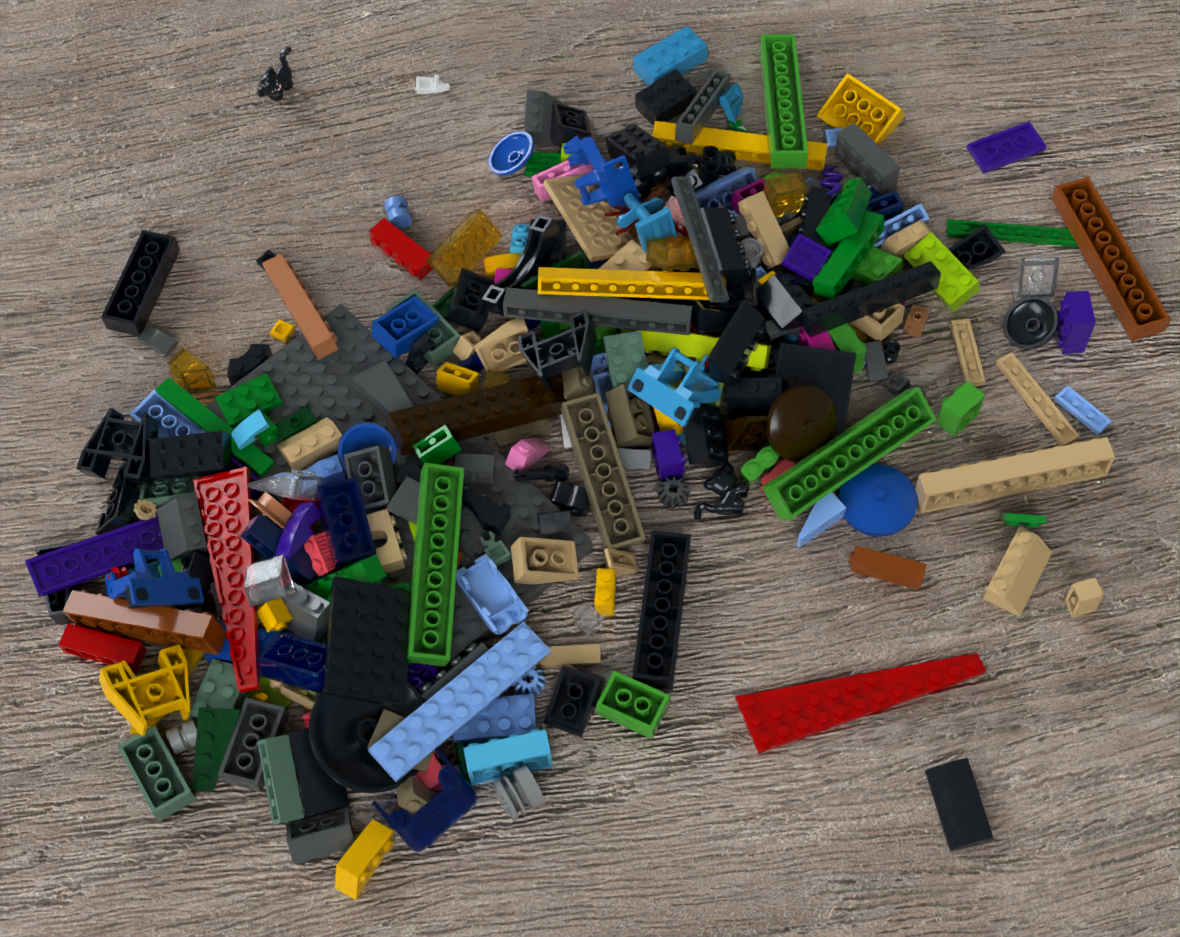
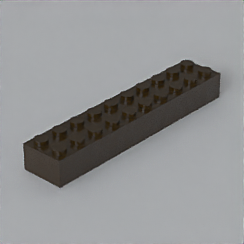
M562 373L549 377L551 391H548L541 380L534 376L389 412L387 428L395 441L400 456L415 453L414 444L444 425L447 426L458 442L562 415L560 410L561 404L567 402L564 396Z

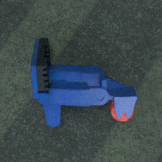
M137 548L133 553L136 572H128L125 567L120 569L113 567L109 575L105 576V594L111 599L125 596L126 600H129L127 602L130 604L129 608L199 607L205 603L199 578H191L188 572H175L167 549L145 551ZM146 559H160L161 577L153 578Z

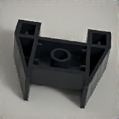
M587 310L569 316L570 330L540 341L535 330L517 337L520 352L548 391H551L549 377L577 366H581L586 376L590 375L597 333L595 324Z
M110 408L82 450L76 469L87 476L105 479L111 459L125 461L127 465L123 477L135 484L152 486L154 478L150 477L149 439L158 438V420L147 413H143L141 422L124 420V415Z

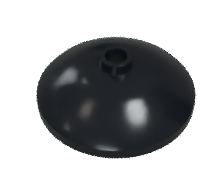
M1040 296L1025 297L1014 303L1006 313L1003 323L1005 336L1011 344L1020 349L1031 350L1039 348L1048 343L1055 335L1059 325V314L1055 306L1046 298Z

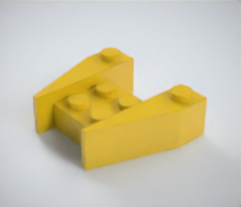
M180 644L160 650L158 664L161 669L128 679L121 662L101 668L99 682L106 698L141 736L146 734L147 720L177 710L180 711L184 722L188 721L190 713L187 660Z

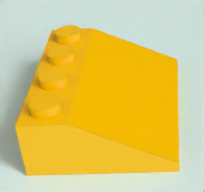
M847 73L816 116L833 128H842V130L855 123L879 145L896 129L904 118L905 113L901 108Z

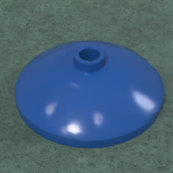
M517 131L502 138L495 145L489 156L488 163L491 171L496 175L504 176L513 174L524 167L534 150V140L531 135L525 131Z
M360 423L351 427L343 434L338 445V458L342 468L347 473L344 455L378 445L389 448L393 467L397 452L393 437L385 428L374 423Z

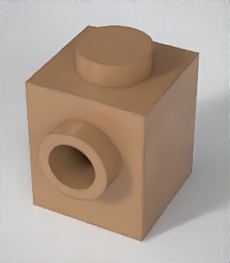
M913 304L905 321L903 332L921 338L928 322L930 310Z

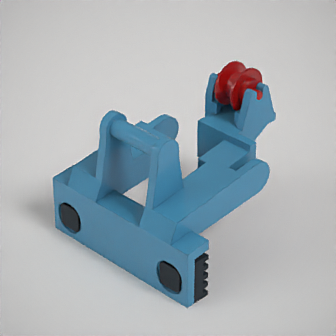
M676 347L670 351L664 363L651 364L647 369L645 367H637L627 390L683 427H690L689 424L692 423L691 420L694 419L693 416L696 415L695 412L698 411L696 408L700 407V403L716 402L722 394V391L717 388L720 382L710 377L708 355H705L701 363L698 361L694 362L680 353V350ZM678 360L686 366H688L690 369L687 372L681 384L679 385V387L675 388L669 383H679L680 378L684 372L683 365L675 364Z

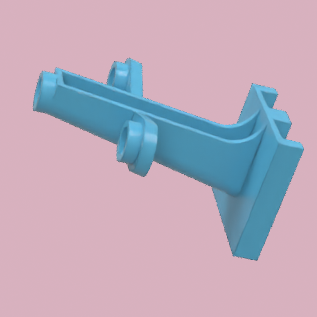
M632 193L624 196V201L630 211L620 215L617 219V224L620 228H626L636 219L639 220V222L635 223L642 250L645 253L648 252L647 247L655 243L657 246L662 245L664 238L670 235L674 238L677 237L671 211L668 207L660 210L664 205L662 199L655 197L641 204Z

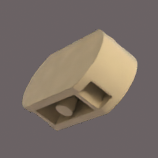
M918 221L888 237L880 249L901 258L903 263L905 262L903 255L932 231L924 221Z

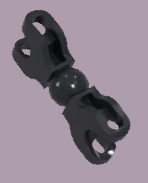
M675 145L667 149L671 162L670 165L642 178L637 177L631 172L640 199L649 196L651 190L657 184L663 183L668 177L672 179L676 176H684L694 168H701L702 158L695 153L686 155L685 147ZM696 160L692 166L689 165V163Z

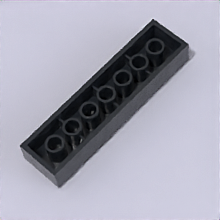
M654 530L651 533L632 679L655 689L673 691L691 534Z

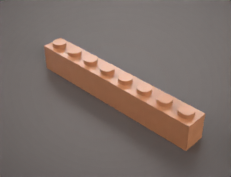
M279 254L263 262L262 265L317 359L319 360L337 351L336 342H338L336 335L333 331L329 332L331 328L327 321L323 322L325 319L321 311H316L318 307L315 301H310L312 299L311 295L305 289L295 269H292L293 267L289 259L285 260L282 254Z

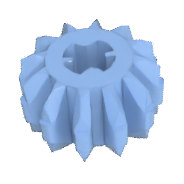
M534 666L512 685L515 688L514 692L516 694L521 693V695L535 694L540 696V690L545 689L543 683L546 682V677L542 676L543 671L541 669L537 670V667Z

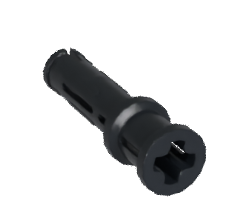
M560 464L556 467L546 465L544 468L515 469L513 474L519 475L513 477L516 482L529 480H545L547 482H553L554 480L566 481L569 477V469L565 464Z

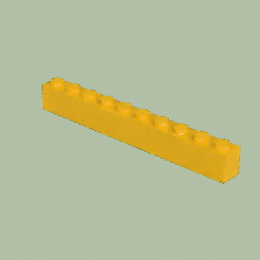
M655 121L652 136L665 144L667 149L675 145H681L685 147L686 153L703 155L705 147L714 146L718 149L719 153H734L737 160L770 164L768 135L704 127L692 145L675 141V123ZM807 141L808 158L805 169L820 171L824 169L828 143Z
M538 268V294L709 300L701 273ZM722 275L723 280H724V283H725V286H726V279H725L724 276Z

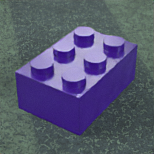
M1089 291L1066 292L1064 299L1061 300L1060 310H1058L1057 346L1060 347L1062 354L1084 353L1096 323Z

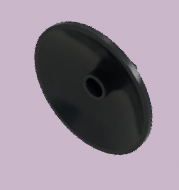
M408 681L406 706L403 709L323 695L322 689L313 704L309 719V737L313 753L323 770L333 780L348 789L362 793H382L393 790L409 777L414 776L418 770L413 768L399 781L395 782L369 753L367 746L384 709L407 718L425 702Z

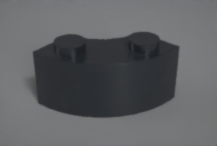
M251 344L249 350L244 355L230 359L227 376L231 387L272 356L269 345Z

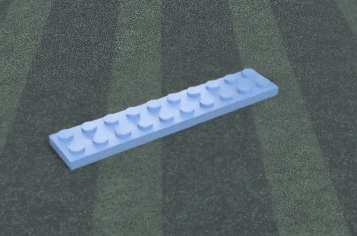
M523 621L371 746L368 750L369 753L395 782L399 781L549 655L551 650Z

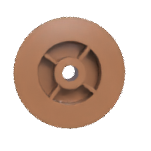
M264 492L258 500L248 499L272 523L278 525L281 529L285 528L292 513L271 495Z

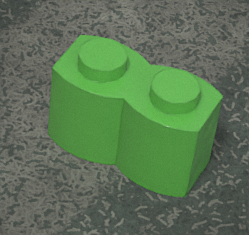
M770 446L763 448L756 455L755 459H751L743 465L740 476L749 485L754 484L761 478L763 473L768 472L775 466L779 456Z

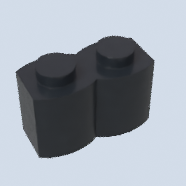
M556 481L550 501L559 510H569L570 514L574 517H587L591 505L585 487Z

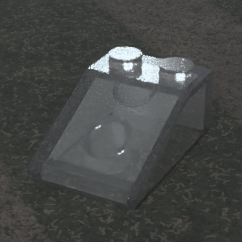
M1059 257L1021 258L1012 287L1013 302L1016 303L1029 296H1040L1053 303Z
M292 469L291 472L278 473L248 483V487L294 500H318L322 476L315 475V471L304 469L301 471Z

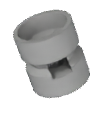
M746 238L741 242L747 251L745 258L749 260L752 268H757L763 253V246L754 238Z
M194 719L182 723L181 728L175 726L166 730V735L176 755L186 751L187 746L192 748L196 746L197 725Z

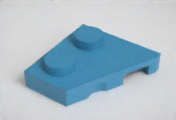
M738 82L732 83L719 97L720 105L723 107L728 121H732L735 124L737 122L736 116L741 113V105L744 99Z

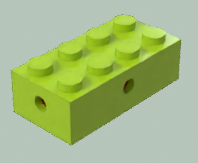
M932 232L903 255L906 264L910 268L930 261L941 272L938 289L933 290V292L952 313L981 290L979 281Z

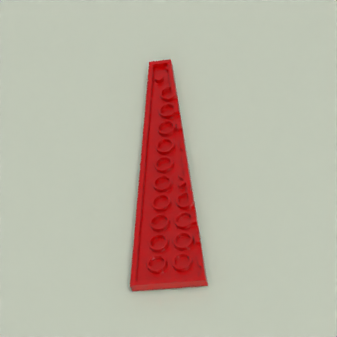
M246 466L193 479L197 501H199L201 509L199 510L200 516L203 518L204 523L203 530L207 537V548L210 553V562L219 604L223 611L222 618L226 625V637L231 648L230 655L233 660L237 688L241 693L261 689L254 547L240 537L252 519V504L248 501V499H251L250 469Z
M978 653L735 696V701L756 751L760 754L984 675L986 669Z

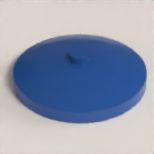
M870 465L841 486L839 500L846 507L844 519L857 531L870 536L883 537L902 531L912 521L917 508V494L912 482L899 470L886 465Z

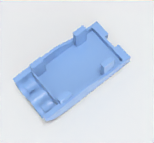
M484 554L474 560L475 565L465 569V567L457 570L456 582L491 632L499 635L507 631L511 625L522 622L528 616V609L506 578L497 569L492 559L487 554Z

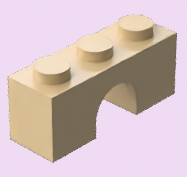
M387 509L364 515L372 541L377 539L387 540L384 546L375 549V553L385 573L405 568L403 561L407 560L404 548L400 549L398 545L402 543L399 532H394L393 529L396 526L394 516H389Z

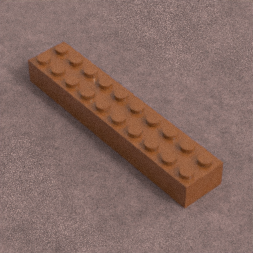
M1085 177L1056 186L1052 201L1130 341L1165 332L1171 319L1090 178Z

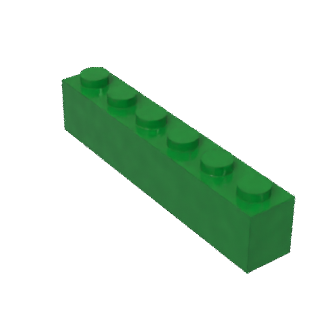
M865 211L859 231L839 242L838 248L831 253L828 262L823 264L818 276L814 277L812 285L814 286L815 295L832 299L840 294L884 231V215Z

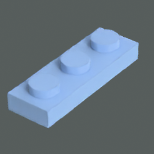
M1068 385L1054 398L1055 402L1097 436L1112 422V420Z

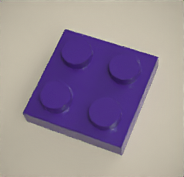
M799 233L781 265L813 282L814 277L818 276L823 264L828 259L831 250Z

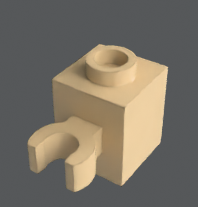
M474 331L461 335L453 352L464 364L477 359L478 354L474 346L482 341V336L477 335Z

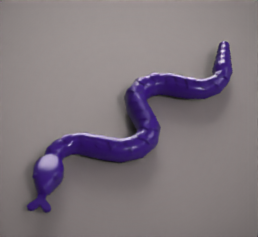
M825 166L821 171L822 176L827 178H823L820 184L823 188L831 189L828 191V195L842 190V185L837 182L843 179V175L834 171V168L839 166Z

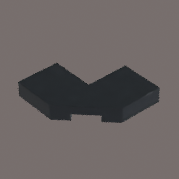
M425 333L411 346L405 363L416 375L429 363L423 356L435 345V342Z

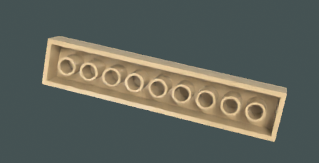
M1096 437L1090 441H1076L1066 446L1057 445L1051 449H1038L1031 453L1022 452L1015 456H1002L991 461L982 460L976 464H963L957 468H943L937 472L928 471L918 477L915 488L917 504L920 513H926L1107 476L1115 455L1108 437Z

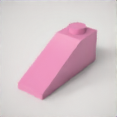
M538 437L522 439L511 448L505 465L512 470L528 469L548 453L552 447Z

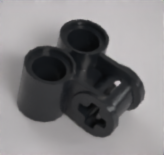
M707 146L703 149L702 163L712 182L718 180L719 175H728L737 170L734 163L736 160L734 153H719L718 149L714 146Z

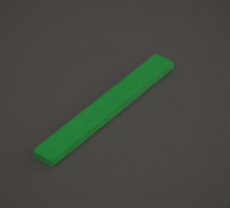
M947 219L946 237L965 238L985 224L997 241L1078 247L1067 228Z
M169 377L155 389L158 395L204 432L224 431L230 435L234 429ZM231 435L232 454L260 477H263L276 465L271 458L252 443L240 450Z

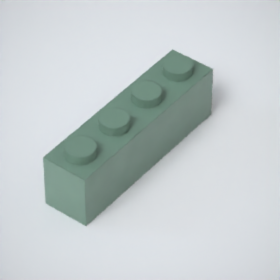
M289 735L257 741L273 825L304 818L305 807L300 799L301 787L296 777V765L292 756Z

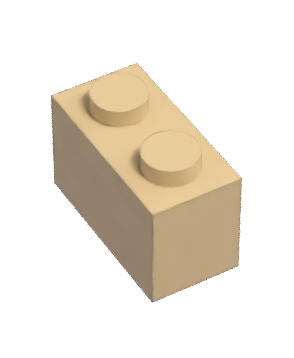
M1095 577L1072 584L1065 599L1072 617L1075 618L1095 612L1104 595V589Z

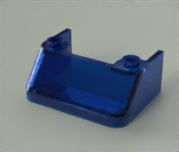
M438 747L434 750L446 764L438 774V780L444 789L411 817L406 810L396 809L388 815L375 800L372 802L390 826L415 852H422L468 813L478 801L476 792Z

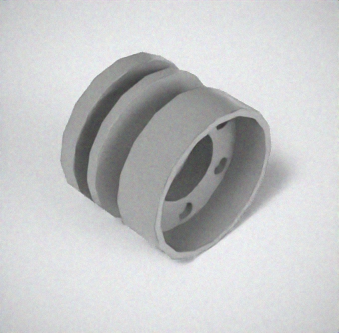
M522 765L512 771L515 780L513 782L504 775L502 777L505 784L504 787L499 780L493 782L499 803L513 821L519 819L516 809L523 816L526 815L524 806L526 803L533 810L546 804L536 780L526 765Z

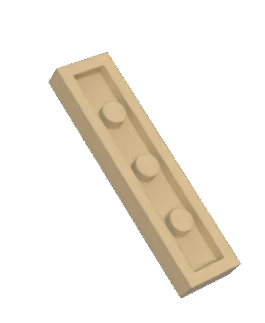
M970 319L952 320L950 326L965 383L969 381L974 386L985 385L986 380Z

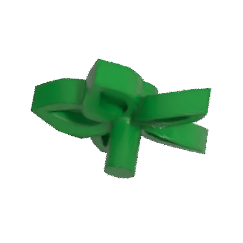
M738 120L736 124L728 121L729 131L733 130L744 133L747 131L745 127L741 126V120Z

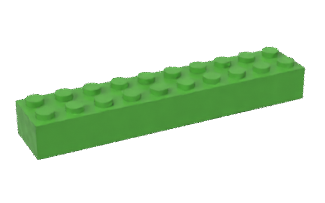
M761 34L760 61L771 169L806 168L808 146L795 34Z
M919 387L906 389L762 486V489L779 519L791 520L937 419Z
M425 463L421 470L411 583L407 652L409 663L446 666L450 661L464 468Z

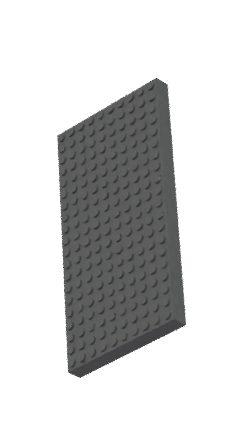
M342 304L325 315V320H323V322H328L331 328L329 332L333 331L338 339V342H336L337 351L318 360L304 335L300 334L228 389H233L267 373L283 403L282 406L265 413L274 424L308 407L317 422L326 417L332 420L342 436L348 429L360 423H374L382 426L389 432L387 428L388 416L355 389L352 377L358 372L365 371L385 360L414 406L442 399L399 358L395 359L372 337V332ZM216 399L205 406L227 423ZM482 436L458 441L462 449L458 453L495 455L494 484L463 482V488L468 487L478 495H486L492 501L503 503L510 509L511 518L501 535H495V542L501 540L511 553V546L519 537L575 541L577 563L592 551V540L570 519L562 530L541 535L537 513L558 511L559 509L530 481L516 482L513 476L519 474H513L514 470L505 465L506 459ZM281 437L267 447H264L256 438L252 444L271 458L276 465L263 477H260L252 469H250V472L262 481L265 491L282 504L283 493L288 492L285 483L301 472L294 474L279 451L277 444L283 441ZM396 447V459L393 465L395 480L406 462L412 465L417 464L423 468L424 463L416 452L400 456ZM338 451L326 458L332 457L334 455L338 456ZM232 454V456L235 459H237L243 466H247ZM456 454L439 465L454 466ZM342 468L346 482L341 484L350 491L348 475ZM334 486L305 497L319 500ZM463 504L461 505L458 551L462 552L464 557L458 570L462 567H465V569L475 565L474 560L485 554L484 549L486 547H483L480 543L481 536L485 541L491 539L489 531L482 529L475 515ZM384 509L364 511L339 534L318 518L314 535L330 529L346 566L375 555V549L386 544L387 540L385 539L372 541L364 516ZM388 511L389 516H394L396 526L393 529L394 532H399L402 543L398 545L400 549L404 548L407 560L403 561L405 568L387 573L386 577L380 579L381 584L379 585L390 586L409 582L411 591L415 545L409 531V524L406 519ZM512 558L497 566V569L506 578L526 607L555 583H515ZM457 582L455 585L450 661L446 666L434 665L439 670L443 668L447 670L451 666L450 662L458 655L462 657L466 653L465 649L472 643H485L495 634L486 626Z

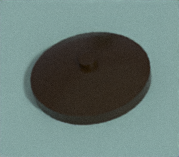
M808 385L795 386L782 393L772 405L766 423L767 438L773 451L783 459L798 463L832 440L837 424L834 404L825 392Z

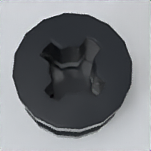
M892 339L884 341L882 348L885 362H895L899 356L900 344Z

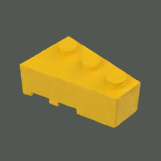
M372 819L336 864L335 888L357 900L385 854L392 849L395 842L393 840L394 831Z

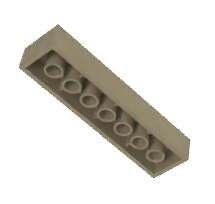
M596 393L563 402L560 410L604 549L623 550L643 544L646 537L600 394Z

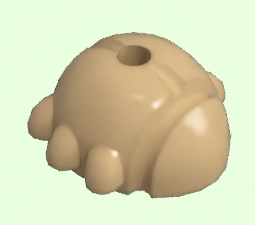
M138 500L134 504L135 508L133 511L138 518L149 520L156 517V504L147 500Z

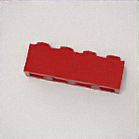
M385 218L369 230L372 245L382 249L383 253L387 257H392L400 267L406 268L411 276H416L422 280L436 268L434 256Z
M67 624L58 644L64 653L109 665L125 660L131 670L138 672L147 651L142 642L136 638L129 640L117 633L110 635L97 628H94V630L87 629L82 624Z

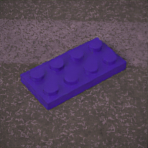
M1030 121L967 144V150L983 174L1043 152L1047 147Z

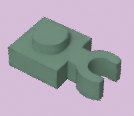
M490 531L488 533L491 539L485 541L481 536L480 543L483 547H486L484 553L492 559L496 566H499L511 559L512 556L501 540L495 542V535Z

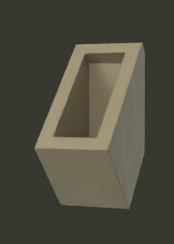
M413 776L396 788L398 805L413 816L427 812L441 800V796Z

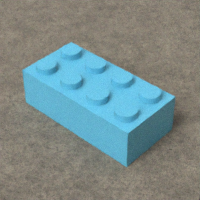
M534 729L523 735L512 734L508 738L501 740L494 738L489 740L488 743L483 744L472 743L463 748L471 785L502 779L504 775L506 777L513 776L512 771L522 765H526L530 772L553 767L546 729Z

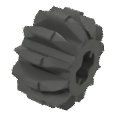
M673 476L672 480L666 477L665 482H660L657 489L658 500L664 502L665 507L671 505L672 510L675 505L681 508L682 503H687L690 496L688 483H683L682 478L676 480L675 476Z

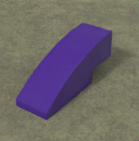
M314 502L300 503L290 516L278 543L277 559L291 558L314 534L310 526L321 516Z

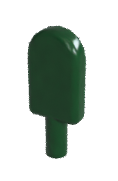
M459 741L454 744L464 792L473 789L463 750L465 747L463 742Z

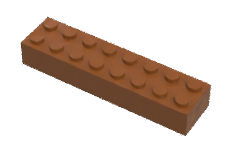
M72 590L63 609V613L75 624H82L87 629L94 630V628L103 630L106 634L112 635V633H117L125 638H136L141 641L167 646L180 644V647L183 649L219 655L226 639V631L215 620L214 615L208 612L201 614L191 609L178 610L173 606L129 608L130 604L127 603L129 600L122 597L111 599L105 594L98 593V595H95L86 590H81V592Z

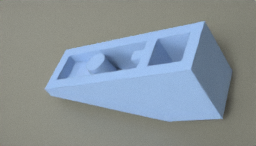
M833 492L815 503L798 536L797 546L799 548L844 517L846 507Z

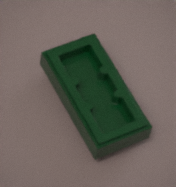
M305 407L274 425L284 441L317 423L309 408Z

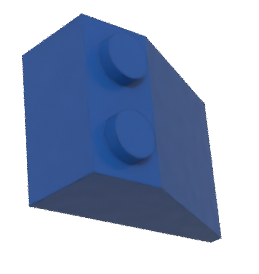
M414 296L372 322V337L396 359L408 352L411 346L439 321V317Z

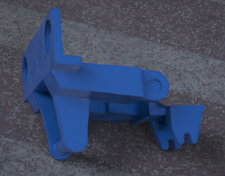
M575 136L563 145L565 154H572L567 158L570 161V166L584 163L585 166L590 164L593 168V171L576 179L574 182L581 194L583 205L607 200L610 207H618L620 212L629 209L624 201V196L628 193H632L642 204L625 155L608 162L605 161L591 137H585L580 140L578 136ZM618 162H622V163H623V166H622V167H620V168H614V165H615L616 163H618ZM597 184L599 188L588 194L586 186Z

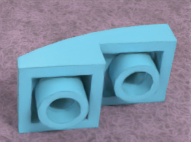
M526 224L514 225L510 253H523L530 226Z
M257 410L242 421L233 430L231 435L241 450L256 440L255 436L270 426L263 413Z

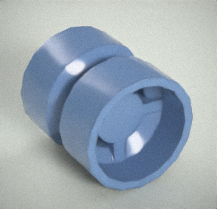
M392 196L385 201L388 221L398 229L408 227L412 219L406 198L403 196Z

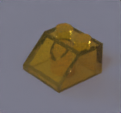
M184 348L167 362L170 369L169 373L174 378L173 381L186 391L211 390L217 387L210 368Z

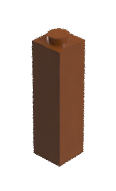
M856 546L855 553L851 552L848 563L851 564V572L918 590L921 588L927 565Z

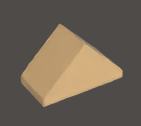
M611 548L604 549L606 568L615 569L616 577L639 571L634 553Z

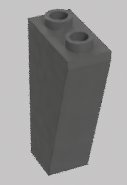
M386 360L373 365V367L365 371L358 372L352 377L355 389L386 416H388L389 412L414 406Z

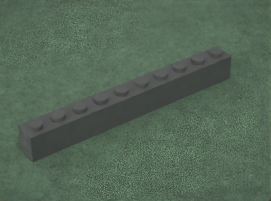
M507 288L503 301L504 317L570 323L569 316L587 310L595 326L680 335L690 334L692 321V306L597 296L538 294L537 290Z

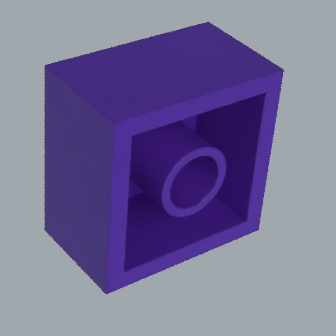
M675 429L652 433V455L659 483L665 482L666 477L672 480L673 476L676 477V480L683 479V473H686L684 465L686 464L685 454L680 450V447H682L680 436H676Z

